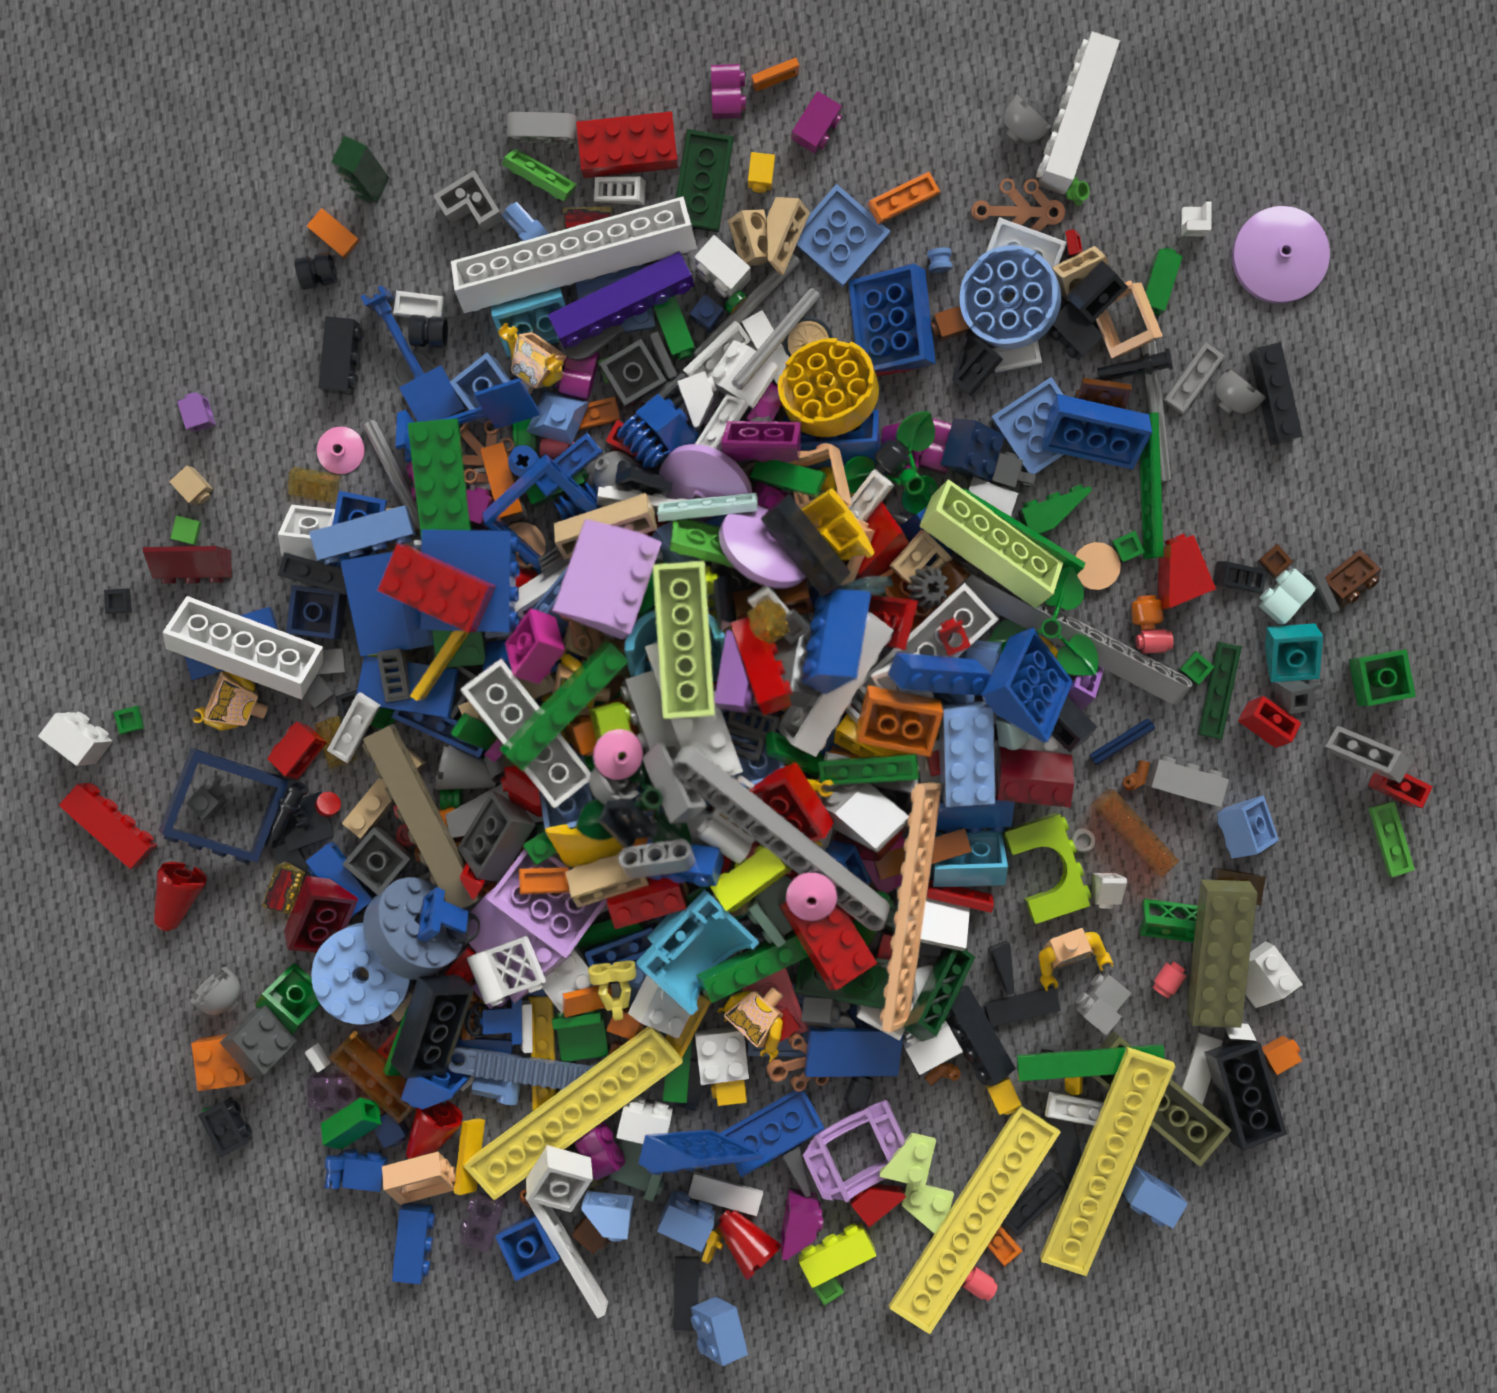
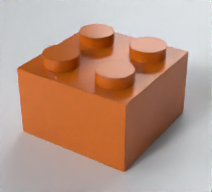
M228 1034L201 1037L191 1043L198 1091L246 1085L254 1079L248 1076L220 1044Z

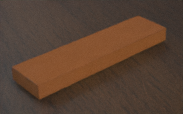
M965 828L935 837L931 864L972 852ZM904 847L872 856L879 880L901 874V867L906 858Z

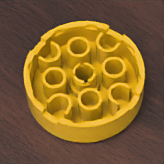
M837 338L821 339L801 347L786 361V367L782 375H779L778 393L791 422H801V431L812 436L834 437L855 429L870 416L879 396L878 380L868 354L859 345L851 341L850 343L841 342Z

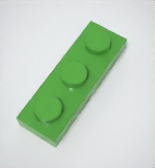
M516 148L504 157L502 163L504 167L530 181L534 186L549 192L554 198L565 201L576 189V183Z
M1388 801L1368 807L1388 876L1394 877L1415 871L1395 801Z

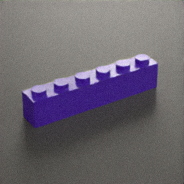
M678 251L548 314V317L563 348L574 347L590 336H597L611 326L622 324L627 318L643 314L648 308L656 304H664L669 298L688 292L690 288L694 287L693 278L681 253Z

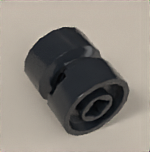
M329 252L316 254L314 259H311L309 256L295 259L296 275L303 290L316 288L319 283L325 286L338 282L335 264Z
M412 314L408 326L410 346L425 347L429 344L431 348L445 349L448 340L447 318L432 316L428 320L425 315Z

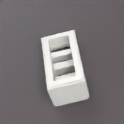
M640 176L595 177L594 202L644 205L646 181ZM604 184H608L607 196H603ZM614 184L617 185L616 196H613ZM623 185H627L626 196H623ZM633 185L635 186L634 196H632V195H633Z

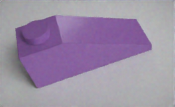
M727 630L714 704L720 710L748 713L749 705L752 706L754 703L755 693L752 690L736 638L732 631Z

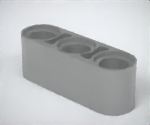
M510 112L507 114V140L513 143H517V140H520V143H541V141H544V143L565 144V142L573 144L576 142V116L569 113Z
M684 840L628 847L621 851L618 858L625 874L630 878L690 870L695 864V856L688 842ZM686 853L683 857L677 858L680 854ZM661 857L658 861H653L655 858ZM636 861L634 864L629 865L630 862Z

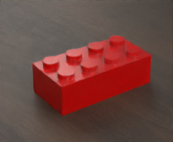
M672 111L576 122L580 164L584 178L678 168Z
M397 544L377 591L470 633L477 632L496 586L408 545Z
M809 897L807 901L809 903L816 902V899L814 897ZM787 900L778 905L829 990L839 989L877 964L848 914L838 904L835 905L828 916L815 921H808L797 917L790 910Z

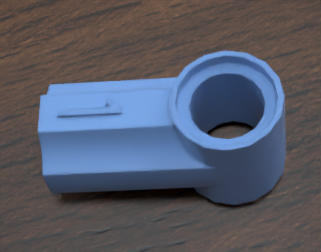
M517 202L510 204L502 214L503 219L517 232L521 241L549 234Z
M475 1077L472 1085V1094L497 1099V1102L505 1105H517L522 1083Z

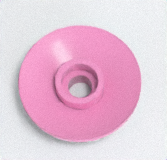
M347 427L329 429L321 436L317 445V456L320 463L326 470L335 474H347L354 471L361 464L364 457L365 449L361 437L354 430ZM338 445L342 446L340 453L335 452V447Z
M622 729L605 733L598 740L594 749V762L597 769L604 776L615 780L625 779L634 774L639 768L643 757L642 746L638 738L631 732ZM620 752H624L625 754L622 760H618V754Z
M804 873L797 876L790 883L786 899L790 910L797 917L808 921H815L828 916L836 905L837 893L835 886L826 876L819 873ZM809 897H814L816 899V902L809 903L807 899Z

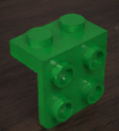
M603 1008L565 1017L564 1013L560 1011L554 1015L552 1025L553 1029H557L562 1061L602 1057L608 1054Z

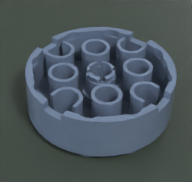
M407 877L393 882L372 899L364 914L363 929L369 949H374L382 960L379 963L393 974L406 979L417 980L419 976L433 975L454 960L463 945L449 939L446 927L440 925L439 933L429 941L423 942L417 939L423 898L436 888L433 883L424 879ZM449 929L452 936L464 939V934Z

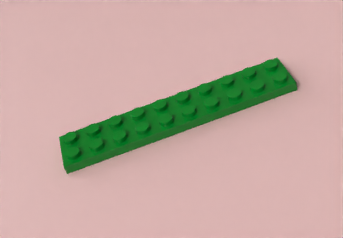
M458 418L407 423L421 540L422 530H471ZM432 630L435 657L453 631ZM483 631L470 632L446 668L484 664L486 651Z

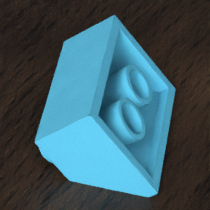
M557 287L547 292H539L525 298L491 306V312L497 331L507 323L509 328L514 326L518 329L517 335L533 332L549 344L559 342V337L548 314L567 305L561 287ZM500 337L506 355L510 357V346L507 341Z
M981 830L978 833H967L966 831L972 852L931 864L933 887L1005 885L1008 864L1002 831ZM943 831L935 833V837L943 835Z

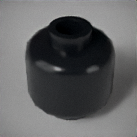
M887 440L875 452L874 458L877 463L874 466L884 476L887 473L896 476L910 462L909 454L911 452L900 440Z

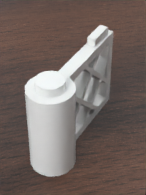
M739 774L736 778L731 776L739 783L742 782L748 786V789L755 786ZM715 808L711 816L707 819L705 817L702 818L696 827L698 831L697 837L712 847L720 848L722 854L739 864L748 855L755 839L743 832L741 827L738 826L737 828L731 824L733 822L731 819L726 820L719 815L721 812Z
M528 935L481 951L467 958L485 1004L490 1003L491 1006L504 1002L505 996L528 989L529 993L543 988L542 983L546 981ZM521 943L525 951L524 958L515 954L517 945ZM497 952L508 956L505 965L498 961ZM512 959L522 964L519 973L510 968ZM526 967L533 970L536 980L532 981L524 976ZM507 974L517 979L515 987L509 988L506 980Z

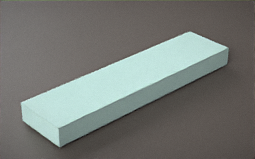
M757 493L663 502L658 505V520L668 521L757 511Z

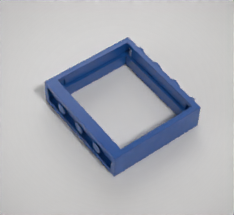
M545 454L483 512L484 525L489 531L514 532L498 516L545 473L586 512L602 507L597 505V502ZM519 537V558L526 565L531 564L535 567L538 575L541 574L542 568L538 562V558L541 556Z

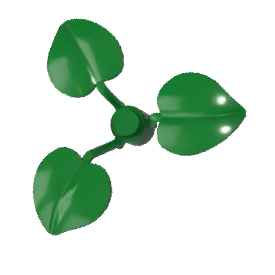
M928 411L917 412L907 417L899 425L896 439L900 440L910 452L912 449L917 452L923 451L932 444L935 437L932 414ZM910 453V469L903 470L899 478L888 474L885 477L905 488L901 497L902 506L908 512L918 514L928 506L931 496L938 490V487L931 477L926 475L920 476L917 473L918 468L915 466L912 453ZM856 456L850 459L844 466L850 493H856L875 469V463L867 456Z
M1066 567L1060 571L1054 594L1044 601L1047 605L1056 606L1052 618L1045 620L1041 629L1036 630L1038 635L1043 633L1048 638L1057 637L1066 645L1059 649L1057 660L1068 674L1094 676L1097 673L1099 662L1094 643L1088 637L1081 634L1074 635L1068 642L1060 634L1062 627L1057 620L1060 607L1065 610L1075 609L1084 598V588L1074 568ZM1006 619L996 627L988 641L1002 643V654L1009 637L1023 632L1027 628Z

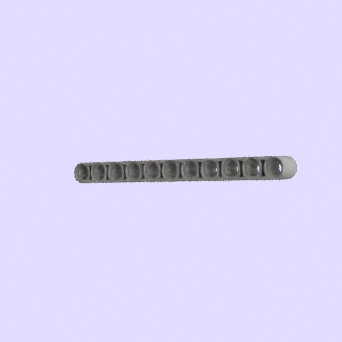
M960 562L971 574L964 583L990 610L1027 629L1033 627L1035 631L1041 629L1045 620L1052 618L1055 608L1043 602L1035 609L989 575H986L982 570L969 563ZM1059 611L1057 620L1062 627L1060 634L1068 642L1077 634L1088 637L1096 647L1099 661L1098 666L1173 705H1179L1192 687V682L1186 676ZM1043 633L1039 634L1061 647L1066 646L1057 637L1048 638Z
M692 746L681 748L672 765V771L676 777L800 875L804 873H819L826 876L835 886L837 893L836 904L865 927L874 931L884 928L890 909L889 903L698 749Z

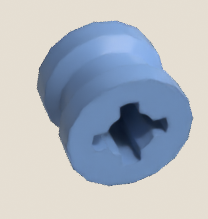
M935 248L927 252L931 263L928 267L930 273L948 272L953 269L949 259L951 256L950 248Z

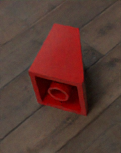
M883 502L876 507L866 520V523L869 524L867 528L875 531L870 542L874 554L869 558H866V555L864 556L855 577L856 580L861 578L865 585L892 569L889 565L909 544L903 531Z
M1181 534L1164 541L1166 545L1164 546V557L1159 558L1157 599L1161 600L1163 609L1172 608L1216 589L1194 535L1186 537L1185 534Z

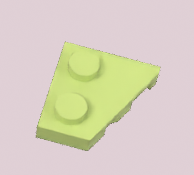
M911 1133L904 1141V1145L898 1148L892 1155V1159L887 1165L880 1169L879 1177L925 1187L936 1139Z
M906 1183L904 1190L906 1198L902 1200V1206L935 1234L951 1209L954 1193L928 1185L920 1187Z

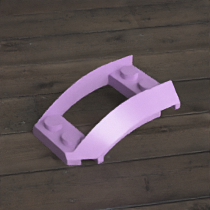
M884 1100L838 1121L817 1134L803 1153V1157L822 1198L832 1201L833 1199L844 1200L846 1203L863 1190L887 1179L879 1177L880 1169L885 1167L897 1149L904 1145L905 1138L893 1114L890 1103ZM866 1122H870L886 1156V1160L864 1169L843 1182L826 1144L843 1133Z

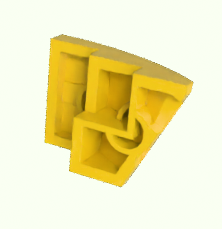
M832 488L801 508L841 560H849L852 556L866 555V558L873 556L874 550L864 530L848 506Z
M567 824L545 828L546 834L563 863L571 868L591 864L600 858L618 855L622 851L623 846L614 837L608 840H593L581 834L577 828L570 830Z

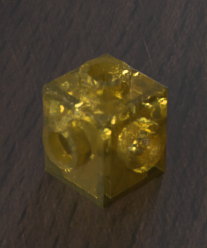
M766 599L747 612L751 621L749 624L751 630L756 637L768 644H772L790 631L785 619L787 616L786 612L780 604L776 605Z

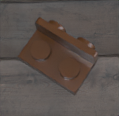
M1083 378L1080 389L1076 391L1075 397L1126 409L1132 389L1131 384Z
M1359 550L1329 573L1325 579L1331 592L1339 599L1338 604L1344 607L1348 603L1353 604L1361 596L1360 593L1367 588L1370 590L1379 583L1381 568L1364 552Z

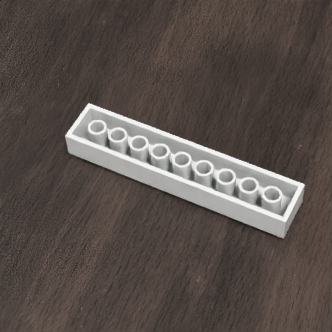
M684 198L672 199L451 261L454 290L463 312L478 311L485 307L500 305L504 302L525 298L539 292H547L550 289L568 286L586 279H594L597 276L615 273L622 269L640 266L647 262L662 260L678 251L680 253H687L697 249Z

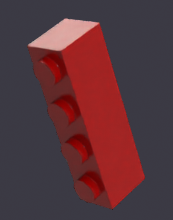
M758 613L732 622L731 626L763 716L791 706L792 703L789 696L793 695V691L789 681H783L782 675L786 674L782 661H776L774 656L779 654L774 640L769 641L768 635L772 634L769 625L764 621L762 622Z
M92 783L77 784L59 806L129 869L139 867L158 846L153 842V836L147 831L138 829L135 826L136 821L132 817L120 813L117 810L118 805L114 801L99 794L101 791L96 785Z

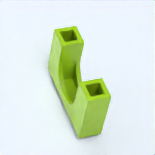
M1058 813L1002 831L1011 855L1037 847H1050L1059 854L1062 860L1063 873L1058 884L1048 891L1024 898L1031 921L1035 924L1090 906L1088 899H1091V893L1088 886L1083 885L1081 876H1084V872L1080 862L1076 863L1073 854L1076 853V848L1073 840H1069L1066 833L1069 830L1068 823L1065 817H1061Z

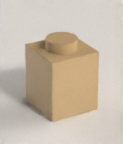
M190 466L184 467L169 481L188 503L196 506L205 503L211 497L210 493L214 490L196 469Z

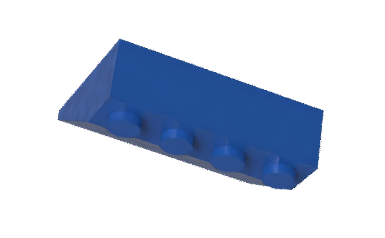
M913 263L848 281L855 344L859 345L868 354L875 373L911 370L936 364L925 269Z
M394 551L340 560L360 656L374 655L377 652L386 650H408L434 645L432 630H421L420 610L377 591Z
M1032 627L1009 637L981 696L995 714L1041 742L1046 743L1051 736L1073 680Z
M707 1129L645 1135L639 1164L647 1168L649 1173L661 1175L662 1172L695 1171V1168L711 1169L713 1166L762 1160L763 1154L718 1132Z

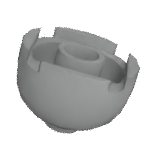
M1017 94L1005 109L1004 123L1008 128L1006 134L1015 142L1019 139L1026 143L1038 141L1052 127Z
M1229 368L1225 370L1217 381L1215 390L1216 396L1221 400L1219 406L1229 414L1232 411L1239 414H1247L1256 409L1266 398Z
M608 452L596 461L593 470V482L597 489L599 487L613 486L618 488V490L628 492L631 489L615 484L618 462L623 460L640 466V463L625 452Z
M596 766L592 770L589 778L590 790L593 796L604 805H606L607 800L633 799L638 795L637 787L639 783H632L628 778L620 780L610 779L600 773Z
M228 967L221 968L224 972L217 978H214V974H212L196 990L195 993L199 996L196 1000L192 998L191 1004L202 1013L213 1016L220 1015L225 1011L231 1012L238 1005L237 999L240 995L241 986L236 975Z

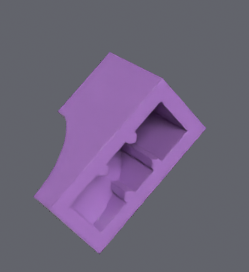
M1098 666L1097 673L1094 676H1071L1073 683L1067 697L1081 711L1096 697L1104 671L1100 666Z

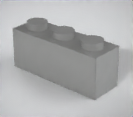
M654 671L625 679L621 683L620 693L624 702L628 701L631 723L637 727L639 734L636 737L640 741L642 749L644 748L645 752L648 753L659 742H678L671 719H663L662 694Z
M1340 726L1336 727L1326 745L1336 756L1398 783L1402 781L1412 763L1401 751Z
M659 742L642 758L654 787L662 794V805L670 823L689 822L707 806L703 797L676 777L672 771V765L681 750L678 742Z
M1162 756L1161 760H1153L1146 786L1210 805L1222 806L1229 779L1222 777V772L1208 769V772L1205 773L1198 771L1200 767L1198 765L1185 762L1184 766L1175 764L1176 759Z

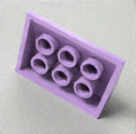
M585 519L552 611L621 640L631 634L662 542L636 531Z
M524 849L486 900L566 959L605 906L607 900L604 899L578 908L571 898L570 892L519 895V869L567 867L553 856L535 866Z
M491 890L470 912L479 919L481 930L477 938L469 942V944L476 953L528 935L543 975L546 977L566 959L489 903L486 899L493 891ZM474 919L470 921V936L474 935L478 928V924ZM521 943L517 945L515 954L524 958L525 951ZM497 952L498 961L505 965L508 956ZM512 959L510 968L519 973L522 964ZM526 967L524 976L532 981L536 980L533 970ZM507 974L506 980L509 988L515 987L517 979ZM525 989L509 996L516 1003L529 991Z

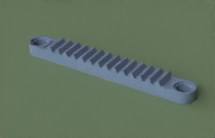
M456 1046L453 1055L456 1053L462 1054L465 1058V1063L459 1066L455 1065L451 1058L448 1069L455 1073L473 1075L477 1078H493L494 1080H503L504 1082H520L524 1085H540L544 1088L551 1087L552 1089L560 1088L562 1090L594 1066Z

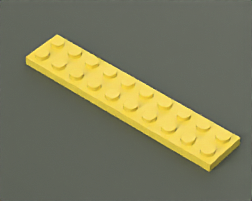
M648 1026L471 1156L464 1164V1168L489 1196L496 1200L529 1175L547 1145L562 1150L566 1149L681 1065L683 1059L658 1030Z
M1129 1047L1126 1048L1040 1255L1041 1262L1087 1276L1175 1069L1174 1062Z
M1022 1105L1017 1107L891 1300L889 1308L928 1334H931L1061 1133L1058 1128Z

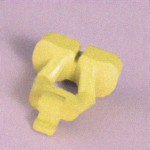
M627 960L614 962L613 965L603 963L590 966L588 968L589 981L593 985H600L598 995L605 1009L612 1010L614 1020H622L623 1009L627 1008L630 1002L631 987L628 981L633 980L637 975L635 962ZM619 981L622 989L620 997L612 998L607 992L609 982Z

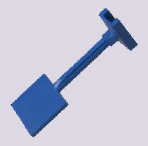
M381 285L378 287L381 294L373 295V299H370L365 294L362 295L361 299L365 306L373 311L376 310L379 317H382L415 376L414 380L399 387L416 420L418 422L441 420L465 409L458 394L450 384V380L442 365L427 373L423 372L391 313L392 309L389 303L394 299L390 291Z
M518 378L475 392V397L482 407L444 419L458 418L459 425L483 417H489L494 427L498 429L539 416L540 410L521 379ZM404 410L397 412L395 447L397 450L405 448V461L410 462L412 457L407 423H413L414 421L408 412Z

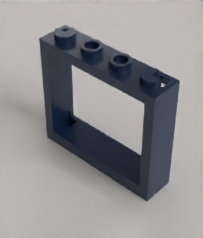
M191 748L159 831L162 835H165L164 839L170 842L178 843L179 840L188 842V846L194 849L202 850L203 847L212 849V853L218 856L226 857L229 854L236 856L235 860L249 864L250 861L258 863L278 811L279 800L283 797L289 781L284 777ZM198 763L275 787L251 851L173 828Z

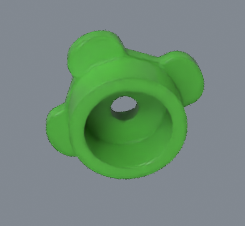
M1074 177L1066 191V197L1068 200L1074 201L1076 206H1081L1083 201L1089 196V186L1087 182L1079 181L1077 177Z

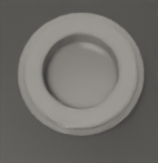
M1080 828L1072 833L1070 840H1073L1076 851L1082 853L1089 852L1095 846V836L1090 830Z

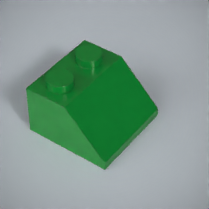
M293 963L261 994L255 1006L259 1008L267 1005L293 1035L321 1004L315 995L312 978Z

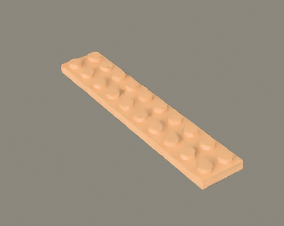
M941 783L916 784L911 794L913 808L908 817L909 837L905 840L904 850L906 851V858L901 867L903 880L897 895L900 902L899 909L894 917L896 931L891 940V949H893L892 959H890L887 967L889 981L884 989L886 1003L881 1012L882 1030L887 1032H893L902 1028L911 1013L942 790Z

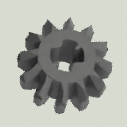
M930 566L915 570L916 576L909 577L912 585H908L906 588L912 590L908 597L918 601L917 606H923L928 609L933 606L941 605L940 599L947 598L944 590L950 587L944 585L948 578L941 575L942 571L940 569H933Z

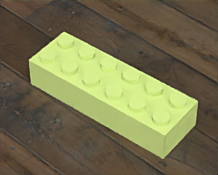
M947 480L931 496L920 523V527L927 533L937 538L1035 609L1054 594L1063 562L994 514L992 510L950 480Z
M704 562L653 565L663 719L715 716Z

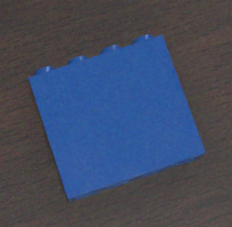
M422 530L423 553L496 586L477 631L513 632L519 623L518 612H515V602L519 600V588L516 587V577L519 576V563L516 562V552H519L520 540L519 537H516V532ZM421 611V630L464 631Z

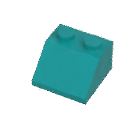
M1315 623L1266 627L1265 652L1270 682L1320 679L1323 634Z

